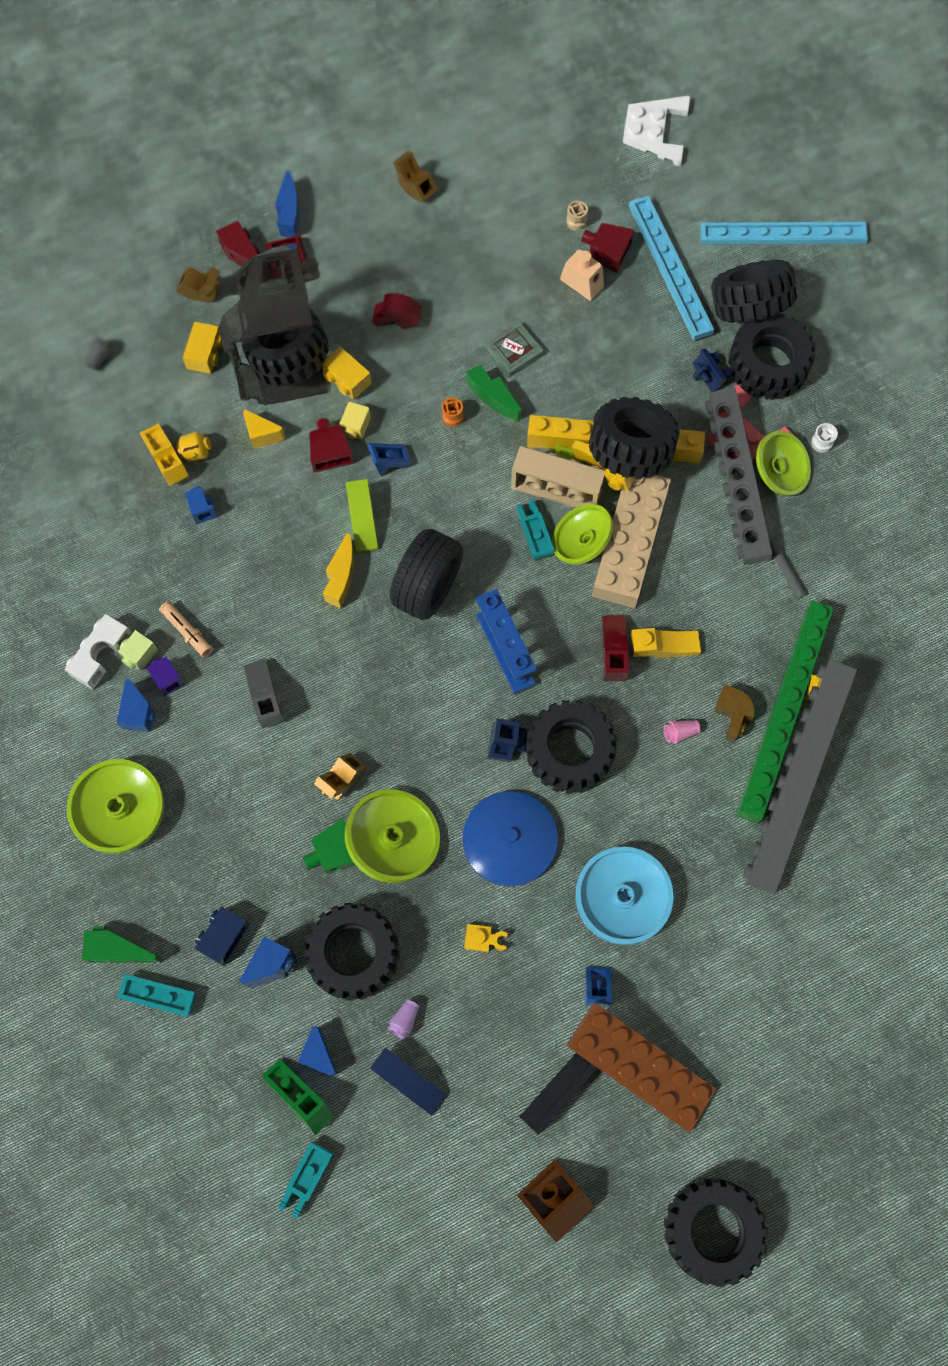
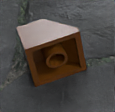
M555 1159L517 1194L556 1243L594 1207L589 1198Z

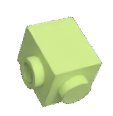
M135 630L129 638L122 642L118 652L123 657L122 662L131 669L136 667L142 671L158 651V648L151 640Z

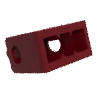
M602 223L596 233L585 230L581 242L590 245L589 252L593 259L609 270L618 273L632 244L634 230Z
M327 418L319 419L316 422L318 429L309 433L310 459L314 473L354 464L351 449L339 425L330 426L329 419Z

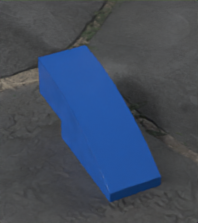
M290 171L285 173L275 202L277 216L279 217L277 225L280 236L283 237L296 236L299 228V203Z

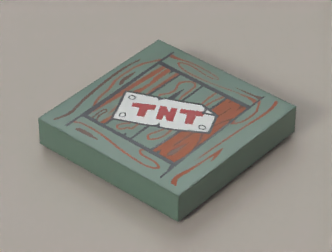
M519 321L484 343V347L509 377L544 354V350Z

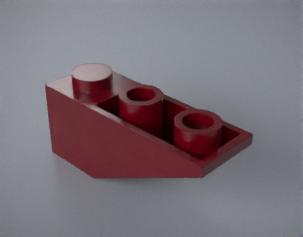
M236 221L216 230L219 243L229 260L263 280H268L266 272L269 270L264 258H259L260 252L255 243L251 244L249 240L251 237L246 227L242 228L239 221Z
M602 615L603 681H627L629 659L625 615Z

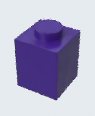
M167 656L154 660L147 667L148 672L165 697L185 685Z

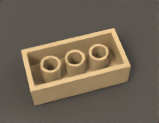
M520 446L512 467L511 489L575 508L584 504L598 505L603 491L605 471L598 466H587L580 464L579 461L574 459L567 460L553 453L539 452L533 447Z

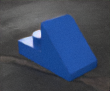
M368 444L369 451L380 476L390 467L408 468L412 464L404 444Z

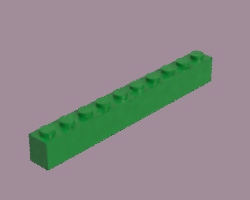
M811 600L804 613L735 814L739 818L758 824L763 819L834 609L833 607Z

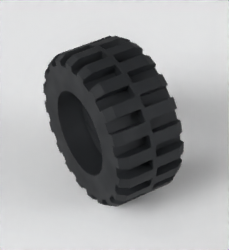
M770 259L768 261L761 260L739 265L736 268L720 273L718 277L713 279L711 284L716 315L719 319L728 323L752 322L778 315L780 312H784L789 307H792L798 297L793 266L784 260Z
M286 303L285 306L276 305L273 309L268 308L264 310L262 315L258 314L254 318L253 323H249L247 331L244 332L242 338L243 353L256 377L266 384L278 387L280 385L285 387L291 386L292 383L299 384L303 379L312 377L315 371H319L322 366L321 363L325 362L329 352V341L318 316L313 310L300 304L294 306L292 303ZM289 342H292V343H290L289 345L280 348L282 345H284V344H286V343H289Z
M779 313L762 320L746 321L743 327L738 329L730 350L728 363L731 375H735L734 381L738 385L741 384L745 392L748 393L750 391L753 393L752 396L758 398L760 395L765 396L764 399H772L775 396L776 399L784 398L785 394L787 396L792 395L796 389H800L803 386L814 363L816 347L812 341L811 333L809 331L806 332V327L802 323L798 324L796 322L797 319L793 317L787 318L784 317L785 314ZM763 346L778 348L787 355L790 363L778 367L766 365L755 356L753 350Z
M621 397L617 400L615 398L602 405L595 414L589 439V449L596 462H600V466L604 469H609L612 474H620L624 478H651L655 474L659 475L671 465L680 434L678 423L672 417L671 412L664 410L662 405L654 404L648 399L641 400L639 399L640 397Z
M563 700L562 705L559 706L555 702L549 705L547 711L543 709L538 713V718L534 719L531 723L526 743L528 765L532 767L534 776L539 777L544 786L550 785L553 787L552 790L556 792L566 790V794H573V791L579 790V793L587 791V788H594L599 785V782L608 775L616 756L617 738L616 734H613L614 727L612 723L606 721L607 716L602 711L597 713L595 706L589 704L588 707L583 706V701L576 700V704H570L569 700ZM563 729L579 730L590 738L593 744V754L586 763L578 766L561 764L550 754L549 742L551 737Z
M344 903V906L341 907L336 905L331 907V911L325 914L323 912L318 916L320 919L316 924L313 922L309 928L311 932L305 938L306 950H304V958L307 963V971L322 990L338 999L342 998L348 1001H353V999L363 1000L372 994L376 995L382 987L390 983V978L393 974L395 975L400 952L396 933L385 916L381 915L378 910L371 909L361 903L358 905ZM348 929H359L366 932L372 938L375 945V957L372 964L367 970L357 975H346L336 970L331 963L329 955L330 946L335 937Z
M703 1178L699 1179V1181L688 1183L682 1191L679 1190L674 1195L675 1199L667 1207V1218H664L666 1230L664 1237L671 1257L685 1273L708 1286L709 1284L716 1287H725L726 1284L733 1286L739 1284V1280L742 1278L748 1279L753 1274L751 1271L754 1267L759 1268L762 1260H760L763 1252L766 1253L768 1247L765 1244V1237H769L768 1228L764 1225L766 1218L764 1212L760 1211L758 1207L759 1203L743 1187L727 1180ZM709 1205H720L727 1208L733 1213L739 1225V1237L736 1246L729 1254L723 1257L714 1258L704 1255L697 1249L692 1239L691 1225L693 1219L702 1208Z

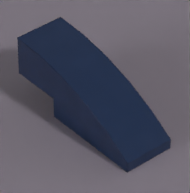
M386 1047L370 1067L371 1070L431 1116L446 1097L444 1092Z

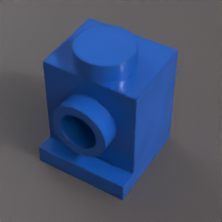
M197 486L185 492L196 524L217 518L209 493H204L202 487Z

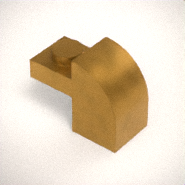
M411 151L405 152L393 162L400 177L397 179L398 183L413 199L424 202L438 190L430 172L420 170Z
M189 266L182 273L176 292L191 300L205 303L211 302L215 298L220 279H218L220 270L212 266L203 274Z
M724 685L714 712L731 718L725 737L726 740L734 742L737 736H742L746 723L750 724L754 718V705L746 693Z
M347 753L339 757L332 769L319 776L314 784L325 796L339 800L357 783L367 766L351 753Z

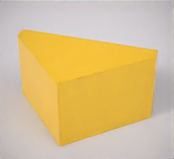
M246 409L244 410L243 415L254 449L284 441L285 434L281 426Z

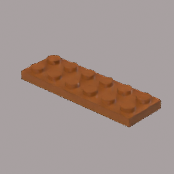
M594 1002L566 1045L689 1133H691L716 1088Z

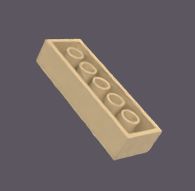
M658 475L651 478L642 477L641 479H634L629 491L621 490L613 518V532L603 552L592 597L636 608L671 481L670 478Z

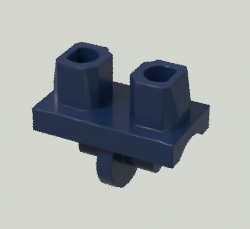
M707 348L701 349L700 355L692 363L696 369L693 377L696 381L703 379L711 392L718 391L721 385L728 381L731 374L728 369L719 368L720 357L717 353H709Z

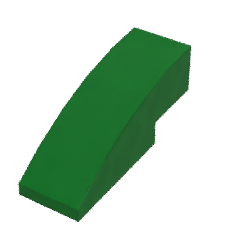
M481 364L466 372V383L485 404L516 422L521 421L522 409L500 377L491 380Z

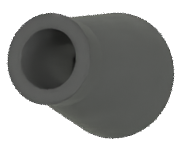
M97 337L91 343L85 365L96 371L112 352V345Z

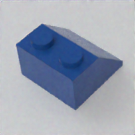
M264 936L239 982L254 988L285 978L287 973L291 974L297 964L295 960L297 955Z

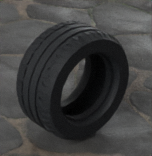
M432 528L422 530L409 545L396 570L389 595L392 605L420 620L430 619L442 605L459 571L463 558V547L460 542Z

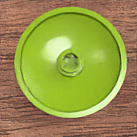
M125 759L106 760L88 768L75 781L67 800V818L75 836L89 848L106 854L126 853L146 843L158 829L164 813V796L156 778L142 765Z
M385 789L368 794L355 805L346 822L345 844L351 859L363 873L381 882L397 884L419 877L430 867L439 850L440 831L433 813L419 798L401 790Z

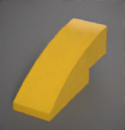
M348 533L325 570L330 581L323 591L324 599L340 609L347 597L354 570L353 542L351 535Z

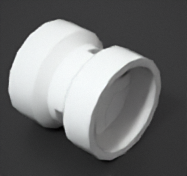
M823 423L817 427L811 439V445L815 451L825 453L832 448L838 436L835 426L830 423Z

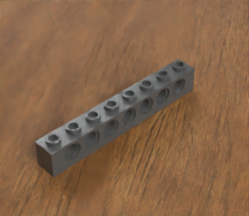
M736 387L710 392L709 400L705 401L707 414H711L713 420L710 421V430L712 435L716 434L717 442H714L716 455H720L721 462L718 463L720 475L725 476L726 483H723L724 495L729 496L730 504H727L729 517L734 518L735 524L732 525L733 537L738 538L739 546H736L738 559L743 560V565L771 560L772 551ZM721 412H726L730 416L722 418L718 414ZM730 432L734 437L725 438L723 434ZM729 453H736L739 457L731 459L727 455ZM734 473H740L743 476V478L740 480H736L732 477V475ZM738 494H745L748 498L741 501L736 496ZM747 514L752 517V520L745 522L740 517ZM752 535L756 537L757 541L749 543L745 540V537Z

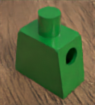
M343 818L311 840L315 851L303 857L308 870L322 864L326 874L356 866L346 848V823Z

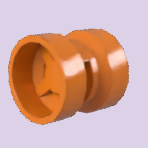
M455 397L447 398L442 403V419L447 426L456 427L463 421V404Z

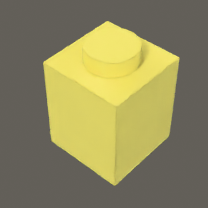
M348 402L340 422L341 430L347 438L363 439L371 419L369 407Z

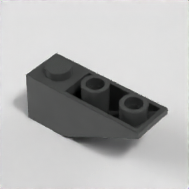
M266 658L244 665L252 703L262 729L284 722Z

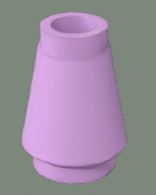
M407 999L388 1022L390 1024L388 1031L401 1039H405L411 1033L420 1006Z

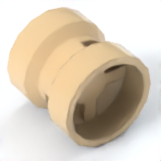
M573 201L568 206L566 223L574 231L582 230L586 226L588 207L584 202Z

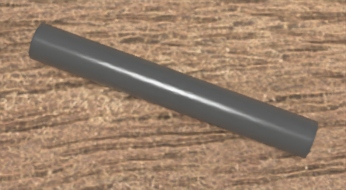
M769 539L772 554L797 598L805 597V591L775 539Z

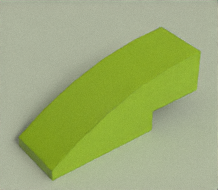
M368 479L345 482L356 553L378 550Z

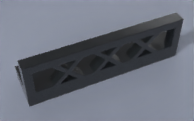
M575 1053L519 1117L539 1135L595 1072L597 1067Z

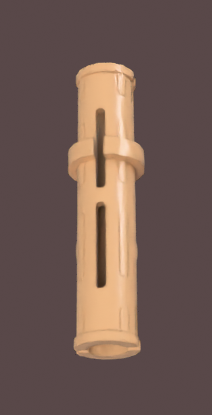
M170 601L161 605L159 611L182 634L185 642L188 645H192L202 658L207 657L213 651V647L201 636V631L195 629ZM175 616L179 619V621L183 624V626H181V625L176 621V619L174 618ZM189 632H191V634L198 640V642H196V641L189 635Z

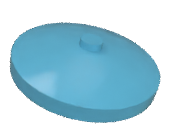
M633 847L610 848L591 858L579 875L575 891L577 910L586 927L602 940L617 945L638 944L657 934L670 916L674 899L670 877L662 864L647 852Z

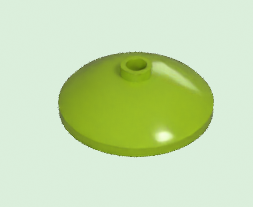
M774 431L764 436L758 445L756 454L757 468L762 480L772 491L779 495L792 496L798 494L807 486L811 474L810 459L804 445L797 437L786 431Z
M584 504L569 511L557 524L553 533L552 544L555 555L562 562L569 565H580L597 557L610 541L613 532L611 515L605 508L597 504Z

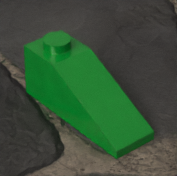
M94 926L92 931H84L82 961L87 963H161L160 957L111 931H107L108 927Z
M281 1059L276 1061L261 1076L315 1136L334 1118L326 1103Z

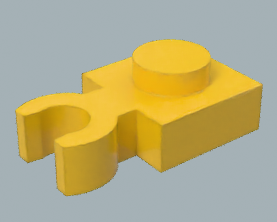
M467 924L464 950L489 952L490 945L499 951H505L506 946L499 945L497 940L500 937L507 938L508 933L499 931L496 934H491V927Z

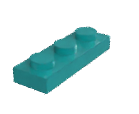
M125 974L117 998L190 1017L197 993Z

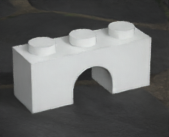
M106 614L95 623L94 630L89 637H86L81 642L80 649L75 656L70 657L66 664L67 667L64 669L71 677L92 690L106 673V670L96 661L98 653L106 648H111L118 652L122 642L132 635L128 627Z

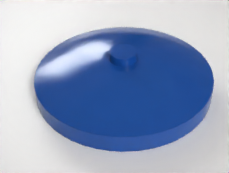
M506 791L486 797L472 809L463 829V847L469 864L483 879L499 886L516 887L536 880L549 868L557 850L558 833L551 813L540 801L520 792Z

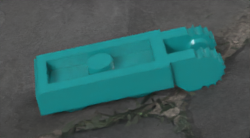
M532 499L528 501L532 515L525 516L524 508L520 503L515 506L533 561L554 555L555 550L541 512L538 511L536 503Z
M314 1141L310 1142L286 1187L287 1191L278 1206L279 1210L284 1211L287 1208L294 1193L301 1197L292 1212V1217L296 1220L298 1219L334 1155L333 1152Z

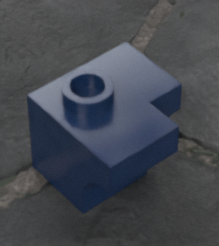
M497 718L491 726L487 759L510 763L513 752L523 753L525 751L527 729L520 727V722Z

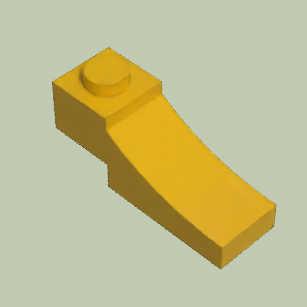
M159 423L139 433L169 486L188 477L181 460Z
M575 440L572 450L576 460L591 466H598L604 470L607 484L612 489L629 491L634 477L624 478L620 474L615 475L610 473L609 469L602 468L599 464L600 462H596L593 458L589 444Z
M655 628L632 630L630 634L632 657L654 656L655 659L694 656L701 653L698 631L655 630Z

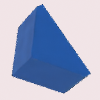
M586 966L584 1006H591L593 1002L601 1007H610L612 1005L611 968Z
M313 1027L298 1062L330 1076H335L338 1073L320 1027Z

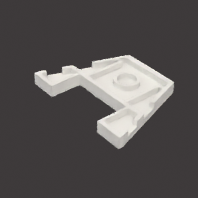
M690 96L628 104L623 143L644 152L647 150L657 154L658 158L663 160L665 158L673 161V164L680 166L683 145L663 143L666 114L687 116Z

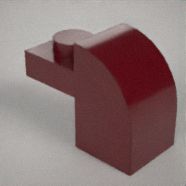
M388 293L384 295L383 302L375 304L372 323L378 327L393 321L405 330L419 325L423 306L409 296L399 293Z

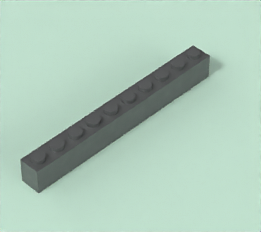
M831 659L825 665H820L816 677L820 678L817 687H812L808 699L812 700L809 709L805 707L800 721L804 722L801 731H796L792 741L796 745L793 753L788 752L784 765L788 767L785 775L780 774L776 787L779 788L777 797L772 796L768 806V810H771L770 816L762 822L760 832L763 835L760 842L756 841L751 854L755 857L752 865L747 864L743 874V877L746 878L745 884L770 894H776L857 669Z

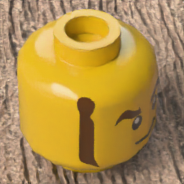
M199 431L182 435L179 442H177V451L180 458L185 459L189 463L207 458L211 449L209 438L204 437Z

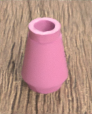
M697 720L669 721L663 727L665 739L668 743L673 742L676 744L699 734L700 725Z

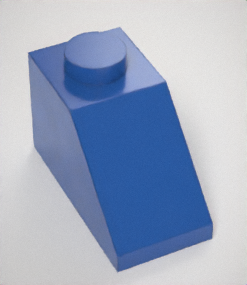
M125 679L117 724L125 730L150 732L151 725L153 726L155 723L156 714L130 679Z

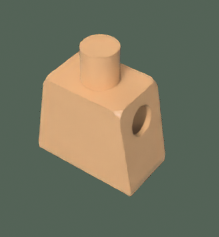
M577 250L565 263L560 280L591 301L604 288L603 268L599 262L591 257L590 252Z

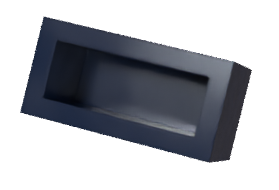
M221 906L219 911L215 910L209 919L210 925L207 930L202 931L197 937L195 949L224 966L250 924Z

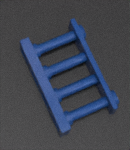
M494 589L476 597V601L482 611L476 614V618L513 694L516 695L534 687L535 682L530 673L537 669L498 590Z

